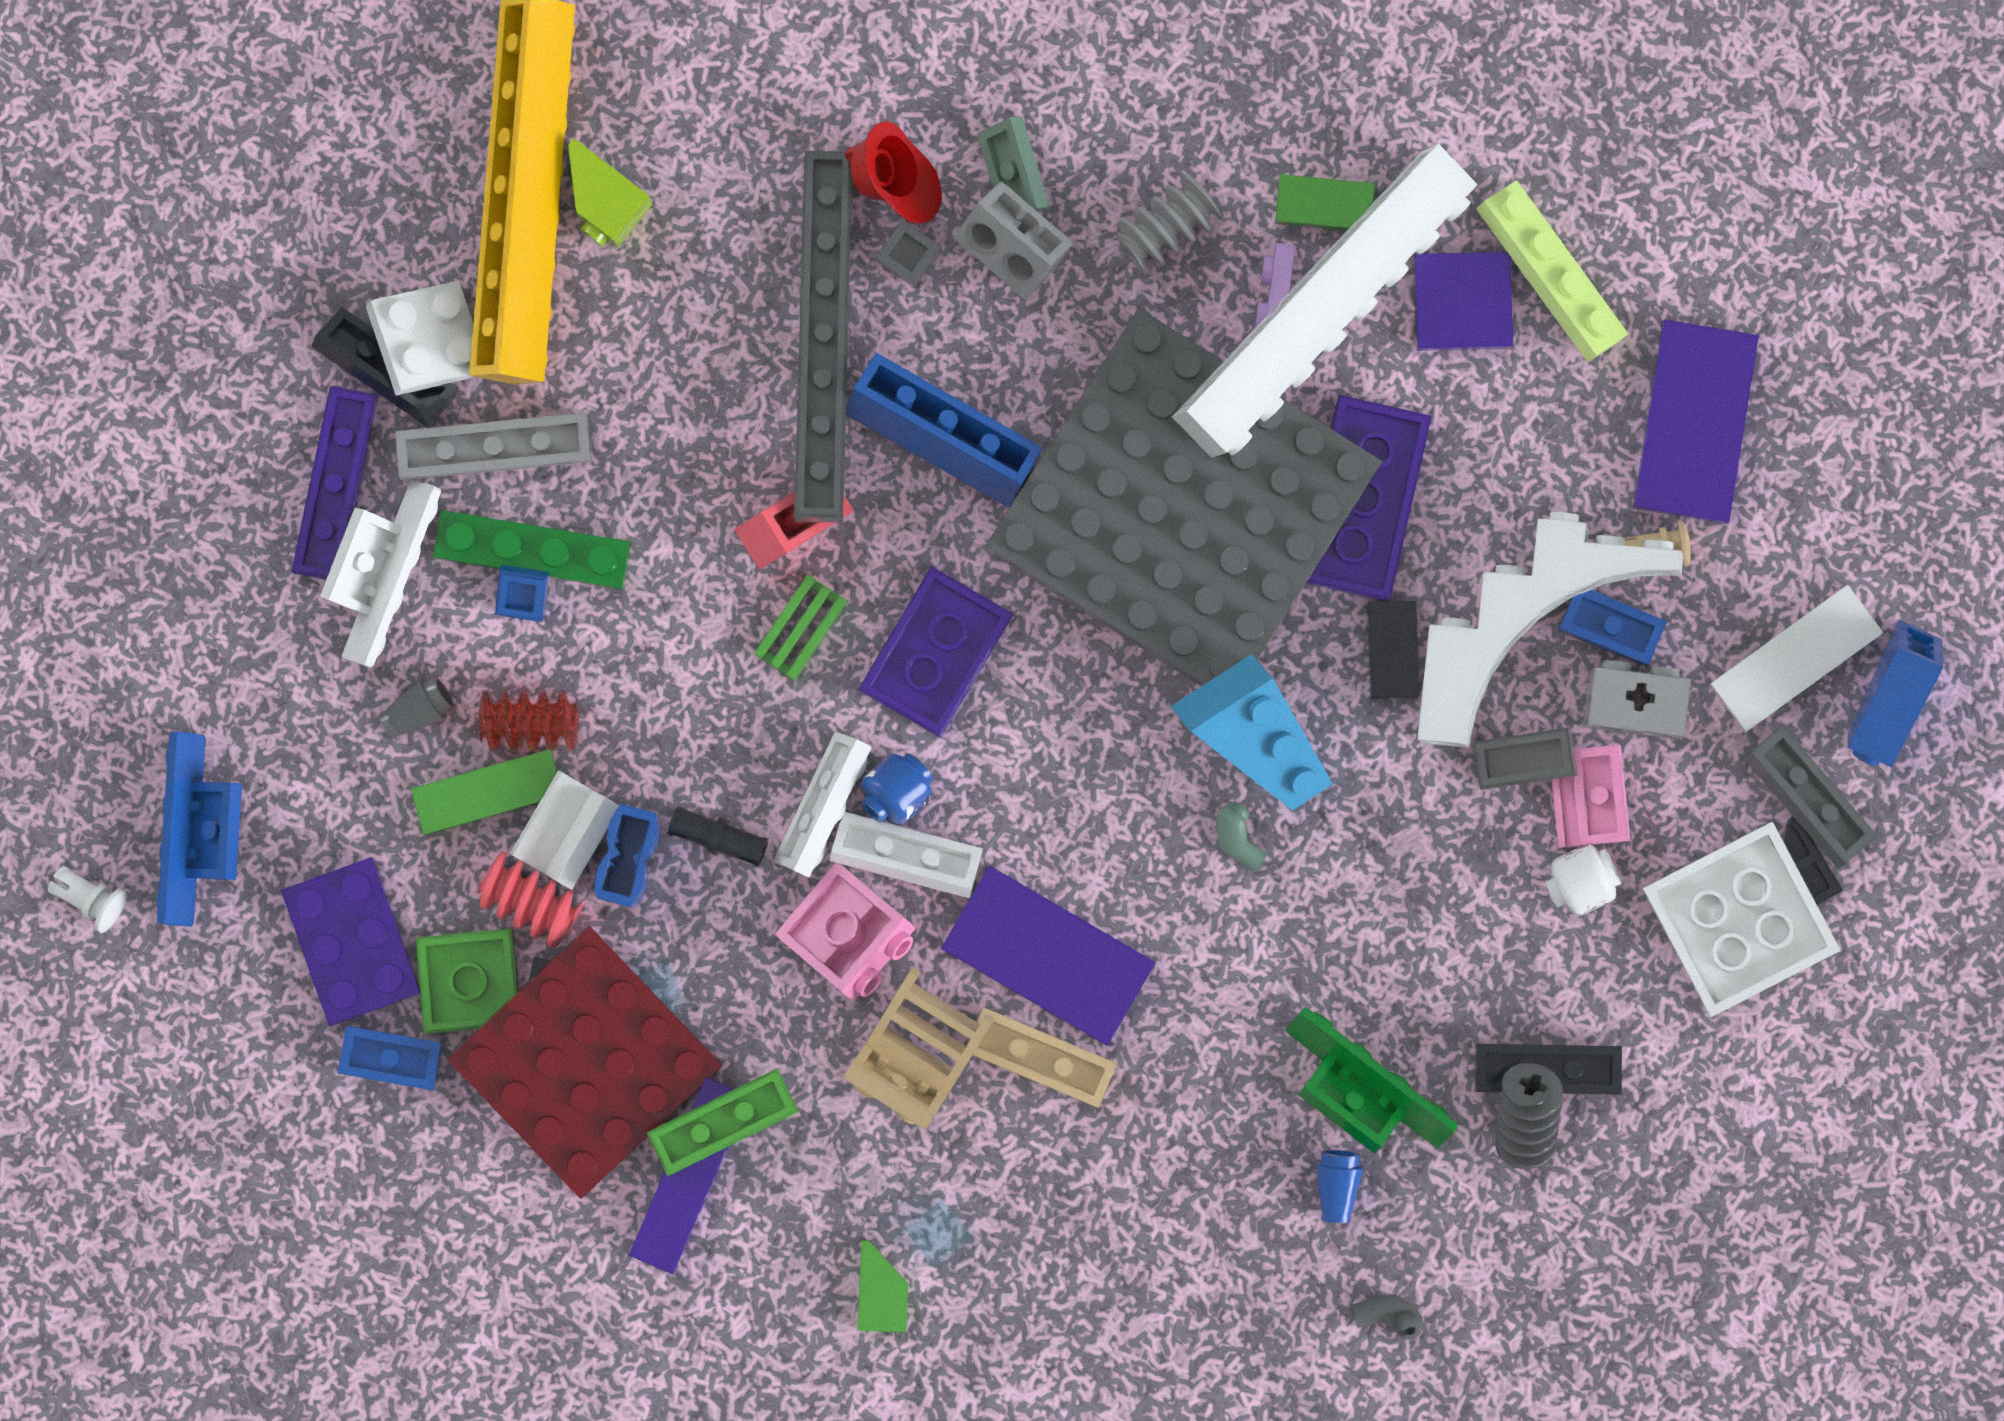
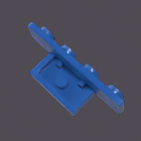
M171 731L169 733L166 751V788L162 804L164 812L162 844L159 850L161 861L159 892L156 897L157 923L161 925L193 926L197 879L236 880L242 784L203 782L206 737L201 734Z

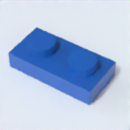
M1589 590L1570 599L1558 631L1648 667L1667 621Z
M346 1026L337 1073L435 1091L444 1043Z

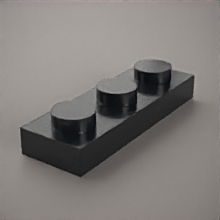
M343 307L315 335L311 346L427 428L434 423L455 399L459 389L453 383H447L396 396L373 328Z
M1475 1044L1474 1092L1501 1093L1503 1076L1511 1067L1518 1064L1534 1063L1544 1066L1556 1074L1561 1081L1563 1094L1622 1095V1046Z

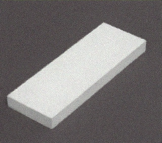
M1846 585L1709 685L1745 733L1883 634V631L1849 585Z

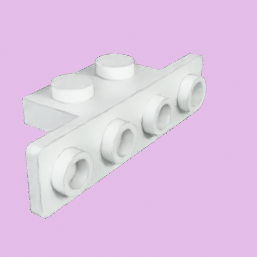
M411 480L394 523L366 510L354 508L320 595L321 598L358 613L342 658L371 668L376 658L383 651L386 642V632L393 614L402 603L403 589L411 568L414 567L419 559L420 545L428 524L437 513V501L441 494L440 488Z

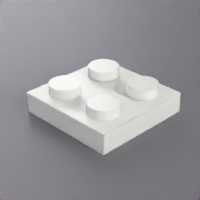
M459 281L371 300L367 304L366 309L396 396L473 378L469 376L473 321Z

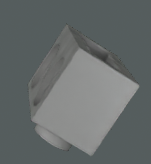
M1002 181L977 203L954 236L958 243L1025 300L1049 278L1074 244Z

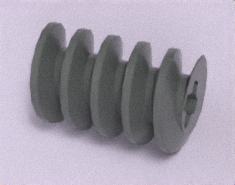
M1524 1063L1511 1067L1503 1076L1495 1147L1497 1154L1506 1164L1514 1168L1527 1170L1542 1166L1549 1162L1555 1154L1563 1088L1559 1078L1548 1068L1534 1063Z

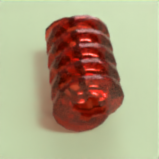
M482 690L479 705L481 744L486 737L490 749L498 751L505 737L510 750L517 751L523 737H525L529 750L537 751L541 739L544 737L548 749L556 750L561 737H563L568 750H576L580 732L578 694L575 702L569 703L565 690H560L555 703H550L546 690H540L536 703H531L527 691L521 690L517 703H511L507 690H502L498 702L493 704L488 690Z

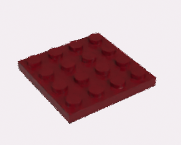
M590 925L580 932L447 1057V1060L580 1199L647 1138V1132L657 1128L702 1086L707 1077L710 1078L722 1067V1064Z

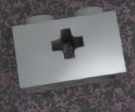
M1603 660L1602 668L1594 667L1590 670L1583 728L1675 740L1685 737L1691 679L1679 678L1680 670L1652 666L1650 674L1632 672L1631 663L1613 660ZM1636 687L1641 688V696L1649 698V703L1641 706L1638 711L1634 710L1633 701L1626 700V694L1635 691Z

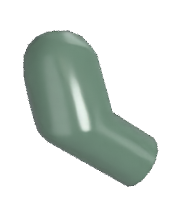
M1230 802L1224 809L1218 812L1215 821L1219 846L1223 852L1255 873L1268 853L1247 839L1245 824L1249 817L1247 808L1239 802Z

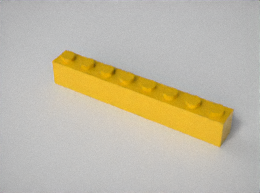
M500 0L469 376L514 385L544 382L545 369L548 362L547 342L549 321L552 314L551 294L556 265L554 257L557 226L559 223L560 184L563 176L564 136L567 128L568 87L571 81L572 40L575 33V5L559 0Z

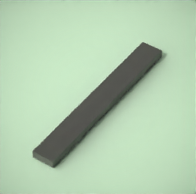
M805 151L795 522L843 523L852 176L850 163L845 158L846 151Z

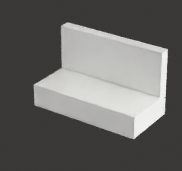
M558 770L510 854L572 890L606 833L613 814L620 805Z

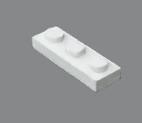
M835 731L773 862L808 878L810 877L813 869L819 865L824 857L825 844L834 825L841 820L845 813L846 800L855 781L863 775L866 769L867 756L872 748L871 746Z
M845 812L838 827L830 861L970 898L983 849L886 822L879 823L871 818Z

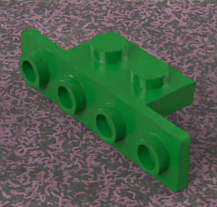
M1304 1007L1285 1029L1291 1037L1322 1060L1298 1095L1374 1154L1383 1146L1400 1121L1436 1148H1439L1458 1128V1124L1449 1118L1448 1113L1441 1106L1427 1101L1410 1088L1405 1078L1397 1073L1388 1071L1372 1058L1370 1052L1365 1047L1351 1042L1335 1030L1332 1023L1323 1015L1313 1013Z

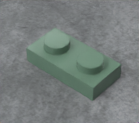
M1023 117L1007 118L977 133L993 188L1002 181L1037 212L1049 208L1050 206Z

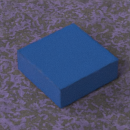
M502 565L499 570L495 615L542 622L546 608L549 572Z

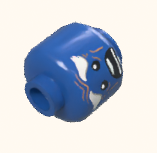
M891 753L883 758L861 780V789L865 796V799L861 802L862 806L879 823L886 819L897 825L904 824L930 801L932 791L929 784L933 781V778L922 762L913 755L907 753L902 756Z

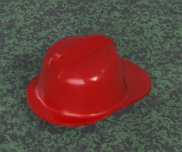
M888 121L875 124L868 132L866 139L846 151L845 158L850 163L852 181L856 189L864 197L886 202L899 216L908 222L916 224L931 221L939 212L942 192L937 172L929 160L896 124Z

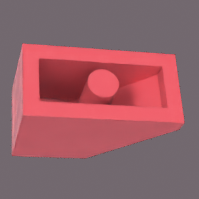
M794 491L734 530L760 570L830 527L834 522H795ZM845 495L843 518L854 512Z

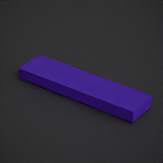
M330 386L291 570L293 574L327 580L354 508H356L378 402V395L335 386Z
M707 1077L702 1084L692 1110L734 1090V1088ZM729 1147L670 1176H667L666 1172H664L628 1256L672 1275L675 1273Z

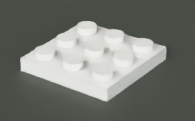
M1773 822L1642 888L1709 1017H1713L1841 951Z

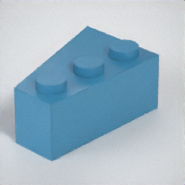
M1252 654L1170 706L1194 735L1291 810L1296 809L1333 785L1274 679Z

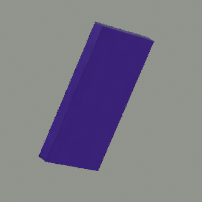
M1664 319L1661 326L1633 509L1721 524H1728L1730 522L1759 335Z
M1338 395L1330 429L1380 459L1382 463L1305 584L1390 602L1431 423V415Z
M990 865L941 947L945 952L1106 1046L1109 1045L1156 964L1150 958Z

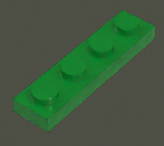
M441 510L433 558L499 570L502 565L546 571L549 572V578L623 590L631 542Z

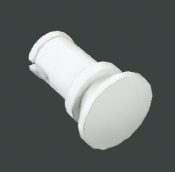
M66 866L59 868L53 876L61 882L57 884L50 881L48 892L50 894L56 895L80 909L82 917L91 921L95 918V930L100 933L106 932L117 921L127 899V893L122 889H118L110 894L109 887L104 884L96 886L70 871Z

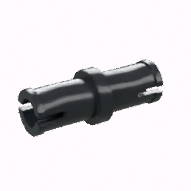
M677 806L668 828V835L706 847L709 854L717 856L720 852L753 864L755 867L760 866L769 838L760 837L729 825L730 821L719 817L716 821L685 810L681 806Z

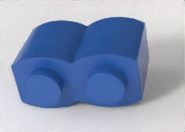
M624 804L617 808L610 820L607 832L609 852L601 860L595 876V894L597 899L633 909L641 902L649 879L647 861L656 851L661 835L660 818L655 812Z

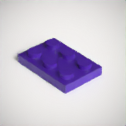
M373 857L281 890L329 1026L337 1025L420 994V986Z

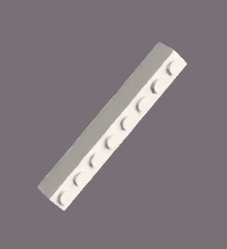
M1439 143L1421 151L1179 408L1172 418L1211 458L1227 452L1233 456L1240 451L1252 438V434L1248 430L1259 418L1263 422L1268 420L1283 405L1284 401L1280 398L1282 393L1290 385L1297 388L1314 372L1315 367L1311 362L1322 351L1326 355L1333 351L1347 336L1342 329L1353 318L1357 321L1361 320L1376 306L1378 300L1374 295L1384 284L1390 288L1406 274L1409 267L1405 262L1416 251L1421 255L1436 242L1440 236L1436 229L1446 218L1451 222L1466 210L1471 203L1467 196L1478 184Z

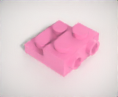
M835 863L774 935L854 1002L859 995L867 997L876 990L882 979L879 971L890 958L898 960L909 951L913 943V938L910 935L916 928L844 866Z

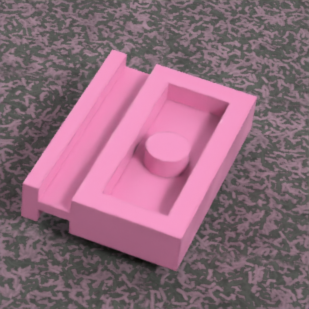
M1621 745L1574 749L1578 776L1552 780L1558 848L1631 841Z

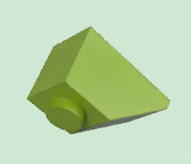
M573 138L568 145L576 212L579 219L584 223L580 230L599 246L603 247L608 241L618 249L652 206L651 198L647 193Z

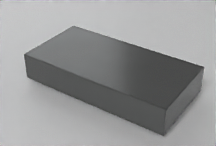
M1571 728L1474 742L1481 790L1578 776Z

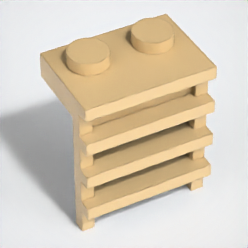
M912 967L866 1044L851 1063L843 1078L852 1083L860 1094L869 1098H875L893 1109L901 1120L910 1124H916L926 1130L995 1019L986 1014L981 1024L973 1021L915 984L921 972ZM906 998L969 1038L968 1045L961 1044L901 1006L904 999ZM891 1020L957 1061L955 1066L951 1068L888 1028Z

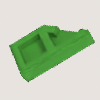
M862 1240L857 1331L906 1333L909 1283L876 1249L870 1240Z

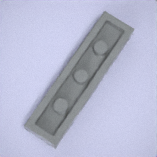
M587 413L395 431L398 472L401 481L592 462Z

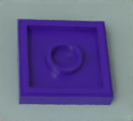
M1508 252L1425 253L1414 255L1416 351L1512 349L1511 257Z

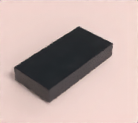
M1416 601L1368 602L1370 699L1418 698L1419 670Z

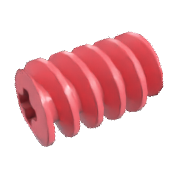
M501 851L490 866L479 887L478 894L481 892L480 908L488 910L498 902L496 917L504 920L515 911L513 927L520 930L532 921L530 936L537 939L548 930L547 946L555 948L568 935L586 899L576 907L572 906L574 891L568 889L559 898L556 897L557 881L554 879L543 888L538 887L540 876L538 870L532 872L525 879L522 878L523 862L519 860L507 869L504 867L507 853Z

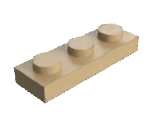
M983 1007L977 1023L981 1024L986 1014L995 1020L973 1056L1099 1108L1117 1063Z

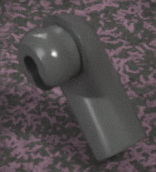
M1386 1294L1351 1305L1357 1328L1381 1321L1396 1331L1401 1338L1407 1340L1418 1337L1423 1329L1422 1316L1418 1309L1396 1294Z

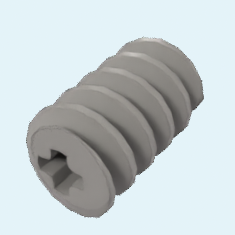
M1185 174L1180 179L1183 192L1172 185L1166 187L1165 194L1168 203L1157 196H1153L1150 199L1149 203L1152 214L1142 207L1136 208L1134 210L1136 225L1126 218H1122L1118 222L1121 236L1118 234L1116 236L1119 243L1133 264L1145 276L1149 274L1146 263L1148 257L1162 265L1165 261L1161 248L1166 246L1178 254L1181 252L1177 240L1178 236L1181 235L1191 243H1194L1196 241L1193 231L1194 225L1197 224L1206 232L1212 230L1208 217L1211 213L1220 220H1223L1210 195L1190 175Z

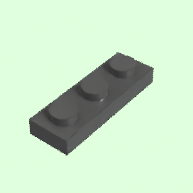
M1784 725L1775 730L1744 758L1838 869L1847 864L1877 836Z

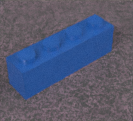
M878 353L874 354L855 385L846 405V415L1008 508H1010L1043 449V447Z

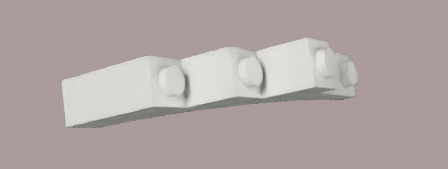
M1550 512V519L1538 518L1532 576L1524 575L1525 568L1496 565L1495 572L1484 571L1478 629L1470 628V620L1459 618H1442L1441 625H1429L1417 739L1423 744L1469 748L1476 713L1492 675L1511 647L1540 618L1570 598L1607 583L1641 576H1682V551L1673 550L1674 543L1663 540H1645L1644 547L1625 546V538L1598 535L1596 536V543L1588 542L1589 528L1587 523L1578 522L1579 515L1573 513Z

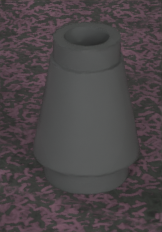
M433 676L428 680L425 678L419 679L393 702L387 710L380 713L379 717L388 734L392 738H396L401 734L404 735L447 719V713L455 707L445 685L437 676Z

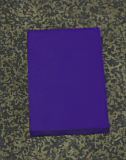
M931 566L858 688V691L941 739L1014 614Z

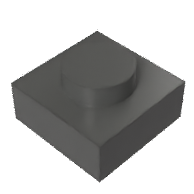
M902 220L877 254L875 260L915 288L941 252L942 246L905 220Z

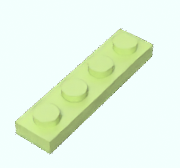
M1517 180L1486 199L1476 208L1587 363L1628 335L1623 325Z

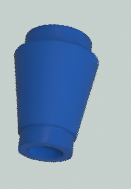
M1336 1149L1321 1151V1161L1316 1162L1322 1220L1333 1223H1348L1351 1221V1213L1353 1212L1364 1166L1359 1164V1153Z

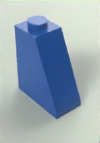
M1901 620L1897 621L1848 732L1847 748L1853 750L1852 753L1856 758L1873 766L1883 763L1892 768L1943 670V643L1941 638Z

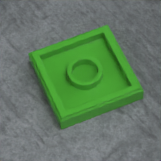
M512 928L416 938L424 1034L478 1029L518 992Z

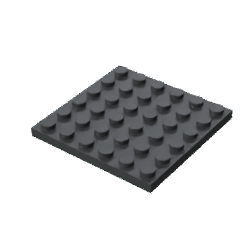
M1138 307L984 549L1187 678L1203 686L1251 654L1258 660L1382 461L1281 398L1284 401L1283 405L1274 415L1264 422L1259 418L1248 430L1252 434V438L1240 451L1233 456L1227 452L1211 458L1172 416L1224 361Z

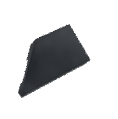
M1791 816L1783 842L1816 905H1819L1840 893L1843 889L1814 840L1798 821Z

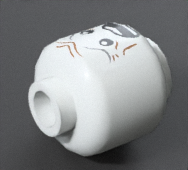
M1590 844L1583 845L1555 858L1551 864L1553 878L1546 881L1547 888L1556 906L1561 907L1566 904L1572 913L1579 916L1612 902L1616 897L1615 886L1622 884L1607 850L1598 851L1597 848Z

